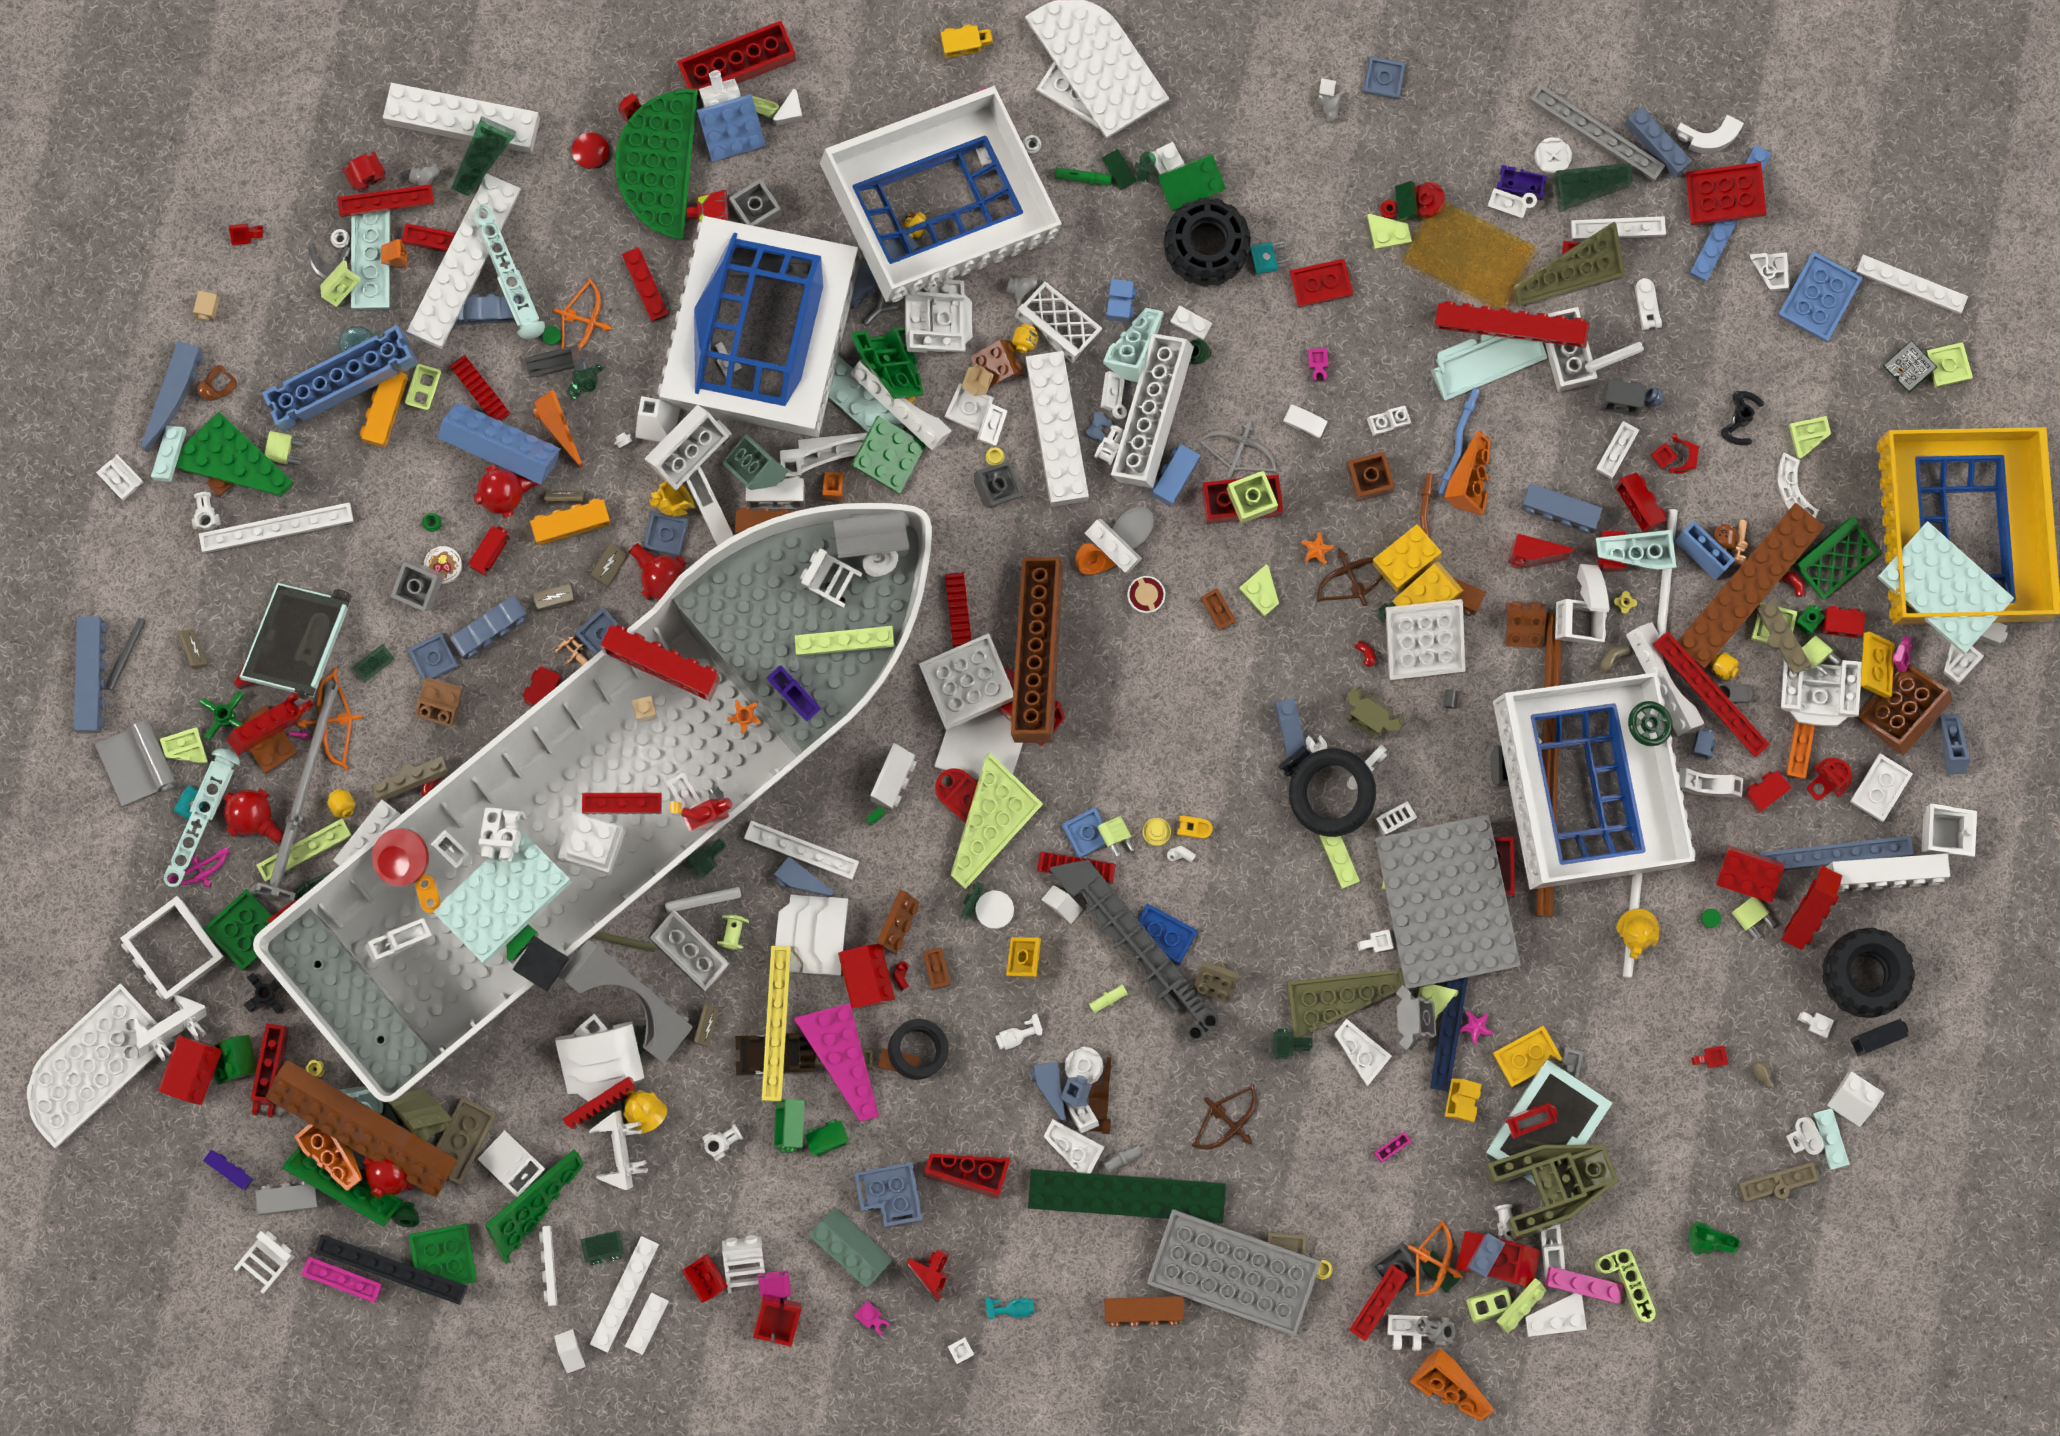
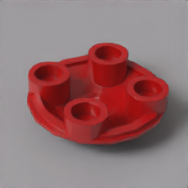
M594 132L584 133L574 141L572 156L580 166L586 169L595 168L606 161L609 156V146L601 135Z

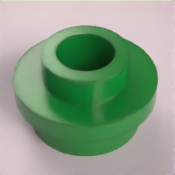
M428 513L422 520L424 529L429 532L439 530L442 524L441 518L435 513ZM435 520L436 523L435 525L430 526L429 521Z

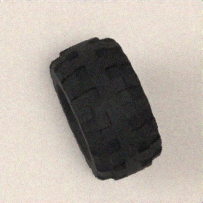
M1207 197L1198 198L1196 201H1189L1183 204L1171 216L1164 235L1165 256L1176 275L1184 278V281L1190 284L1196 283L1203 287L1224 284L1225 281L1234 278L1243 268L1250 251V230L1244 216H1241L1233 205H1228L1223 200L1216 198L1215 200L1207 199ZM1200 227H1213L1224 236L1225 246L1217 254H1201L1190 244L1191 233Z
M1877 928L1856 929L1840 937L1828 950L1822 966L1823 984L1826 986L1830 999H1833L1841 1010L1857 1017H1879L1897 1009L1910 994L1913 988V980L1915 979V970L1912 963L1914 961L1911 953L1909 954L1906 950L1905 944L1895 938L1892 933ZM1867 955L1873 957L1883 968V983L1874 991L1860 989L1851 977V965L1860 956Z

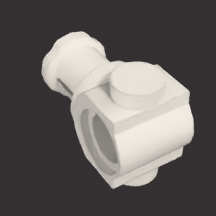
M210 492L194 494L198 508L195 510L194 518H192L194 530L198 529L209 532L221 525L219 514H215L214 508L211 507ZM205 518H210V523L203 526L202 521Z
M734 1124L731 1129L724 1133L718 1132L714 1135L710 1132L703 1136L702 1139L705 1143L706 1152L713 1156L715 1161H718L726 1156L724 1152L730 1149L729 1145L739 1139L743 1140V1137ZM713 1141L719 1143V1149L715 1152H711L708 1148L709 1144Z

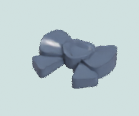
M1094 413V421L1091 427L1085 431V434L1089 438L1099 439L1101 442L1104 437L1107 438L1100 431L1102 426L1110 428L1113 424L1112 420H1107L1105 415Z

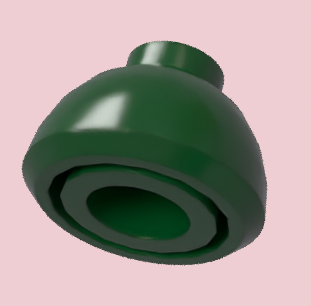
M1195 338L1190 341L1194 347L1190 359L1191 364H1202L1211 357V349L1204 340Z
M404 1202L403 1206L397 1208L392 1216V1220L397 1225L403 1227L417 1226L419 1224V1214L415 1209V1204Z

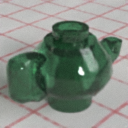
M596 364L585 370H574L572 373V384L567 389L569 397L575 400L580 396L581 392L594 391L598 382L597 374L604 367Z

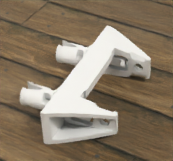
M175 994L173 995L174 1001L180 1010L151 1027L150 1030L147 1031L136 1018L135 1030L139 1057L154 1049L162 1061H165L164 1054L170 1058L172 1052L164 1042L185 1029L190 1031L195 1040H199L197 1032L204 1037L206 1032L197 1022L207 1016L206 1007Z
M621 1110L610 1114L589 1130V1133L612 1131L611 1137L618 1172L611 1171L610 1173L599 1174L596 1178L618 1188L628 1190L633 1187L631 1174L647 1173L648 1168H639V1166L647 1164L646 1160L629 1162L625 1136L641 1134L642 1129H632L641 1125L639 1121L624 1124Z

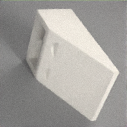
M505 1130L478 1158L516 1197L547 1171Z

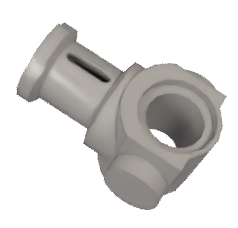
M1420 1317L1416 1322L1415 1327L1418 1334H1427L1429 1340L1435 1342V1346L1447 1347V1343H1452L1455 1337V1323L1449 1322V1318L1438 1317V1320L1429 1321L1426 1317Z

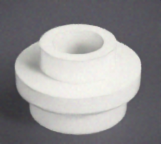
M1029 135L1023 140L1027 153L1035 154L1041 149V140L1037 136ZM1034 142L1035 147L1031 148L1028 144Z
M338 229L332 233L331 242L336 248H344L349 244L350 236L345 230ZM339 236L344 237L342 242L337 241Z
M624 432L615 437L617 441L614 444H617L618 448L632 441L630 438L631 434L626 435Z

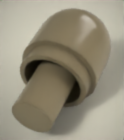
M1764 1062L1755 1063L1753 1073L1757 1080L1763 1081L1767 1088L1774 1085L1770 1079L1772 1075L1768 1066Z

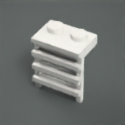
M820 548L818 552L815 551L810 559V562H812L809 569L805 568L800 577L802 579V586L844 608L846 604L839 600L853 575L856 574L861 577L863 573L828 555L825 550ZM833 563L839 565V568L824 593L819 588ZM845 568L850 573L836 598H833L829 594Z
M269 1231L259 1232L256 1236L258 1240L233 1268L235 1271H238L243 1266L265 1284L260 1291L263 1294L295 1258L291 1254L292 1250L284 1243L280 1245L276 1242L277 1237ZM257 1247L281 1266L277 1272L253 1254ZM249 1256L273 1275L269 1281L245 1263Z
M750 1235L742 1239L728 1238L722 1241L728 1294L732 1293L731 1287L758 1284V1278L730 1281V1277L765 1273L762 1237ZM760 1262V1266L729 1270V1266Z

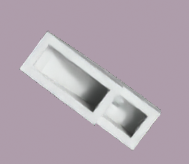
M1580 564L1577 579L1582 586L1580 594L1590 611L1609 612L1607 589L1599 566Z
M422 918L367 942L366 949L374 964L404 951L432 935L425 919Z
M1560 1224L1539 1232L1545 1279L1547 1278L1549 1267L1565 1270Z

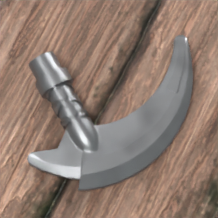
M313 243L309 245L311 266L323 279H326L343 260L346 261L351 253V248L345 246L340 253L338 262H336L335 266H331L318 258Z

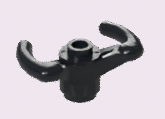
M1736 391L1733 394L1732 399L1736 406L1731 423L1721 430L1722 438L1732 444L1741 446L1750 445L1752 440L1750 438H1736L1731 433L1738 427L1747 426L1753 420L1755 414L1750 405L1745 404L1743 398L1753 401L1759 407L1764 405L1763 400L1757 395L1747 391Z

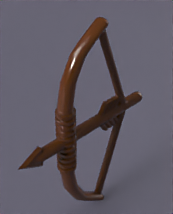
M1338 548V558H1341L1344 567L1335 569V571L1323 579L1318 589L1317 602L1322 600L1360 598L1362 605L1367 606L1364 595L1383 576L1380 575L1365 590L1362 583H1357L1352 569L1361 567L1363 564L1373 563L1374 558H1364L1348 564L1345 557L1347 554ZM1343 573H1348L1353 583L1351 587L1353 595L1321 597L1322 589L1328 581L1335 576L1338 577L1341 574L1343 575Z
M1253 1084L1216 1103H1213L1208 1097L1204 1098L1210 1109L1192 1147L1214 1149L1230 1140L1235 1133H1238L1243 1138V1142L1252 1144L1249 1134L1246 1135L1241 1128L1248 1122L1255 1110L1257 1101ZM1251 1089L1252 1101L1250 1108L1238 1122L1233 1123L1225 1115L1226 1109L1221 1103ZM1211 1113L1217 1119L1222 1118L1231 1126V1129L1217 1142L1209 1145L1197 1144Z

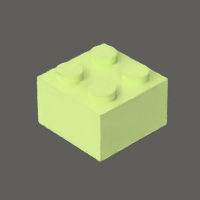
M1264 471L1228 484L1227 491L1241 524L1277 510L1278 504Z

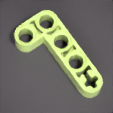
M1620 1249L1598 1258L1595 1262V1269L1600 1274L1618 1271L1637 1320L1643 1323L1652 1321L1656 1315L1655 1308L1631 1251ZM1621 1252L1627 1255L1626 1263L1619 1261L1618 1257ZM1603 1259L1609 1262L1608 1270H1603L1600 1266ZM1628 1271H1632L1635 1275L1633 1282H1629L1626 1279ZM1636 1289L1642 1292L1641 1300H1636L1633 1296ZM1646 1301V1304L1643 1305V1307H1642V1306H1639V1307L1637 1306V1304H1640V1303H1643V1302ZM1644 1310H1649L1650 1314H1648L1647 1317H1642L1641 1313H1643Z

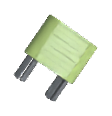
M270 431L264 455L272 462L300 464L301 458L289 455L292 444L304 446L305 440L294 438L290 434Z
M1814 636L1802 647L1811 663L1810 667L1814 670L1817 669L1824 676L1829 674V670L1821 663L1827 658L1836 665L1841 662V659L1833 653V649L1817 636Z
M1121 816L1097 827L1107 847L1112 849L1116 858L1122 855L1117 846L1118 843L1124 841L1129 852L1135 850L1130 839L1132 836Z
M1754 897L1748 899L1732 912L1745 931L1748 930L1755 940L1759 939L1761 935L1753 925L1762 918L1770 928L1776 925L1768 915L1770 912L1760 899Z

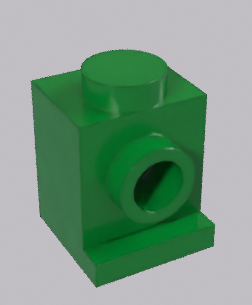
M1810 604L1796 620L1795 626L1809 636L1825 618L1822 614L1823 610L1817 605L1812 606ZM1809 615H1812L1815 620H1810Z

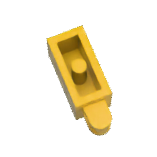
M964 25L959 29L947 28L944 32H941L945 59L981 52L982 46L993 44L991 30L978 31L977 25ZM984 36L985 40H980V37Z

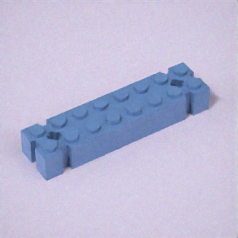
M396 325L384 331L386 336L380 338L376 335L282 382L284 387L279 389L274 386L262 392L267 406L273 410L270 413L275 425L282 431L288 430L297 425L296 420L302 419L306 421L398 375V369L403 368L406 371L418 365L414 352L408 347L410 343L405 332Z

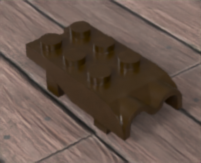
M803 1033L786 1034L783 1074L814 1072V1050ZM766 1035L735 1036L736 1050H740V1061H736V1076L763 1075Z

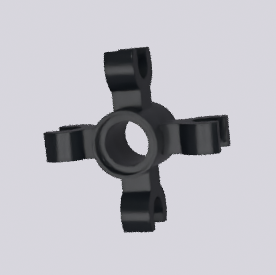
M251 973L247 979L256 989L255 996L244 1004L246 1009L251 1012L263 1002L268 1003L277 1014L283 1011V1007L275 999V991L282 987L280 982L275 978L269 985L263 984L254 973ZM269 989L270 995L267 998H262V990Z

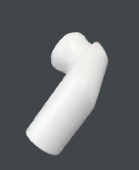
M1183 846L1172 848L1167 853V858L1170 861L1184 858L1192 863L1196 854Z

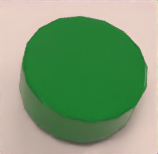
M555 326L546 327L542 333L543 341L550 346L558 344L561 340L560 330Z
M1707 909L1701 915V922L1707 928H1714L1721 921V915L1715 909Z

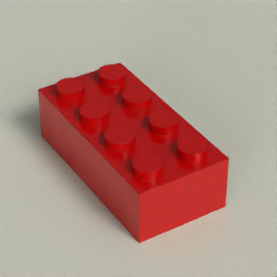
M1279 474L1266 476L1278 504L1277 510L1256 519L1282 516L1283 504ZM1243 478L1203 482L1202 494L1206 524L1240 521L1228 494L1227 487L1228 484Z

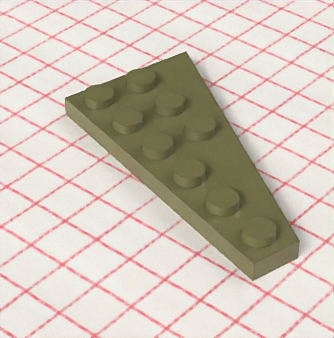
M1612 222L1513 286L1517 305H1524L1625 276L1617 224Z
M1402 969L1287 982L1294 1040L1397 993L1402 985L1405 987Z

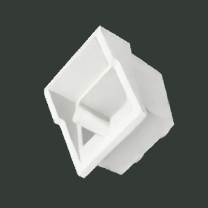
M1937 804L1926 806V812L1923 814L1922 852L1975 857L1977 811Z
M573 812L558 857L611 875L625 829L618 825Z

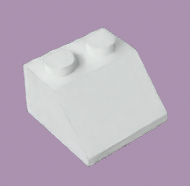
M1849 1072L1827 1106L1858 1127H1861L1875 1110L1885 1093L1855 1073Z

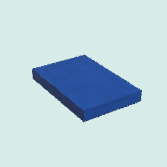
M1148 903L1138 919L1169 959L1180 965L1198 931Z

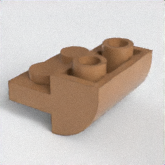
M425 677L415 717L452 727L461 705L460 698L463 687Z

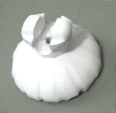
M892 551L882 554L865 555L863 568L868 575L873 577L886 575L896 567L899 561L898 553Z

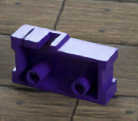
M1501 165L1499 172L1501 175L1500 182H1498L1496 189L1522 197L1527 193H1532L1536 196L1537 200L1543 199V186L1547 176L1526 172L1524 169L1517 172L1515 171L1516 167L1508 166L1507 168L1506 165Z
M210 1150L203 1160L242 1190H246L254 1180L245 1173L246 1171L229 1163L224 1155L221 1153L219 1155L216 1151Z

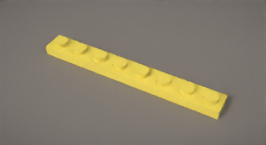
M771 946L762 1101L782 1102L791 947Z

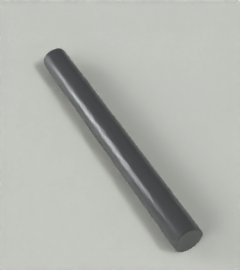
M138 618L106 686L107 688L114 690L146 620Z

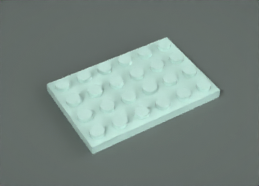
M1928 521L1902 549L1906 604L1916 613L2003 611L2014 599ZM1897 556L1877 577L1895 594L1896 588H1900L1899 573L1895 570L1898 569ZM1998 616L1931 617L1924 620L1964 655Z
M519 829L521 833L518 854H513L511 862L500 861V853L495 852L492 861L486 860L433 911L484 965L572 882L521 829Z

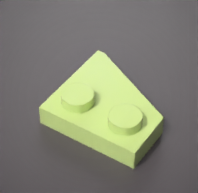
M1373 214L1367 215L1375 250L1410 244L1412 242L1407 223Z
M1827 416L1789 424L1796 456L1799 460L1831 435Z
M1267 564L1239 588L1264 617L1279 605Z
M1428 985L1419 988L1417 998L1431 999L1434 1002L1436 1020L1438 1014L1443 1012L1451 999L1457 996L1458 991L1442 986Z

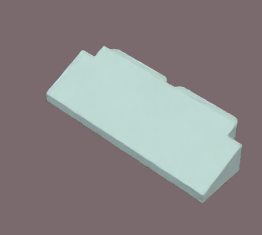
M1481 335L1480 342L1469 339L1438 352L1436 362L1439 367L1431 370V373L1443 399L1448 400L1473 388L1545 360L1547 355L1542 342Z

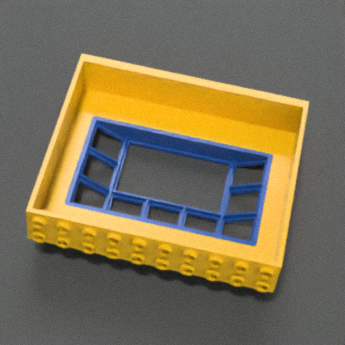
M2046 427L1889 430L1877 442V451L1880 452L1878 468L1882 474L1880 489H1883L1881 506L1884 508L1882 523L1886 528L1884 544L1887 545L1885 561L1889 564L1896 556L1898 558V569L1895 570L1899 573L1900 588H1896V594L1890 589L1888 590V600L1891 601L1889 617L1893 625L1929 624L1924 619L1931 617H1978L1990 615L1998 616L1993 623L2050 622L2060 615V587ZM1996 461L1994 486H1974L1976 462ZM1941 462L1939 487H1921L1919 464ZM1948 462H1969L1967 486H1946ZM1995 492L2002 574L1988 575L1993 580H2002L2004 589L2014 599L2003 611L1916 613L1906 604L1902 558L1903 547L1927 521L1929 523H1941L1942 534L1950 541L1946 493ZM1921 493H1939L1941 516L1923 517Z

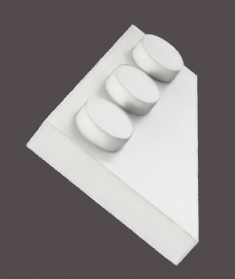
M1347 1019L1334 1034L1366 1086L1371 1083L1392 1057Z
M1052 1119L1044 1135V1138L1077 1172L1091 1173L1105 1147Z
M1575 1293L1525 1317L1528 1337L1587 1330L1582 1295Z

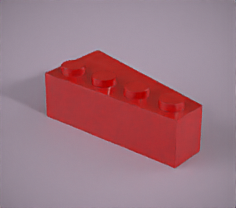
M1821 865L1817 879H1813L1807 894L1803 896L1798 909L1795 910L1785 927L1782 941L1800 950H1803L1806 944L1810 945L1814 937V931H1819L1823 923L1821 920L1828 917L1831 911L1830 906H1835L1839 899L1837 893L1842 875Z
M930 1153L923 1176L998 1199L1011 1158Z

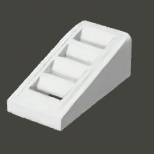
M1407 801L1377 817L1374 821L1383 836H1386L1413 821L1417 816ZM1403 808H1406L1408 814L1410 815L1409 818L1405 816L1404 812L1402 811ZM1396 812L1400 813L1404 821L1401 822L1399 820L1398 816L1396 815ZM1390 815L1394 817L1395 821L1397 822L1396 825L1393 824L1392 820L1389 817ZM1385 818H1386V820L1388 821V823H1389V825H1390V827H1391V828H1389V829L1387 828L1386 824H1385L1384 821H1383V819H1385Z

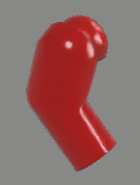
M1359 640L1355 649L1364 653V665L1372 667L1373 663H1376L1374 649Z

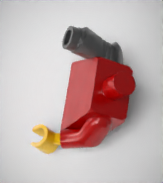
M718 786L708 790L710 800L691 809L687 807L681 809L680 802H670L669 811L681 814L689 832L707 830L728 818L729 809L733 807L731 800L727 797L724 798L723 791Z

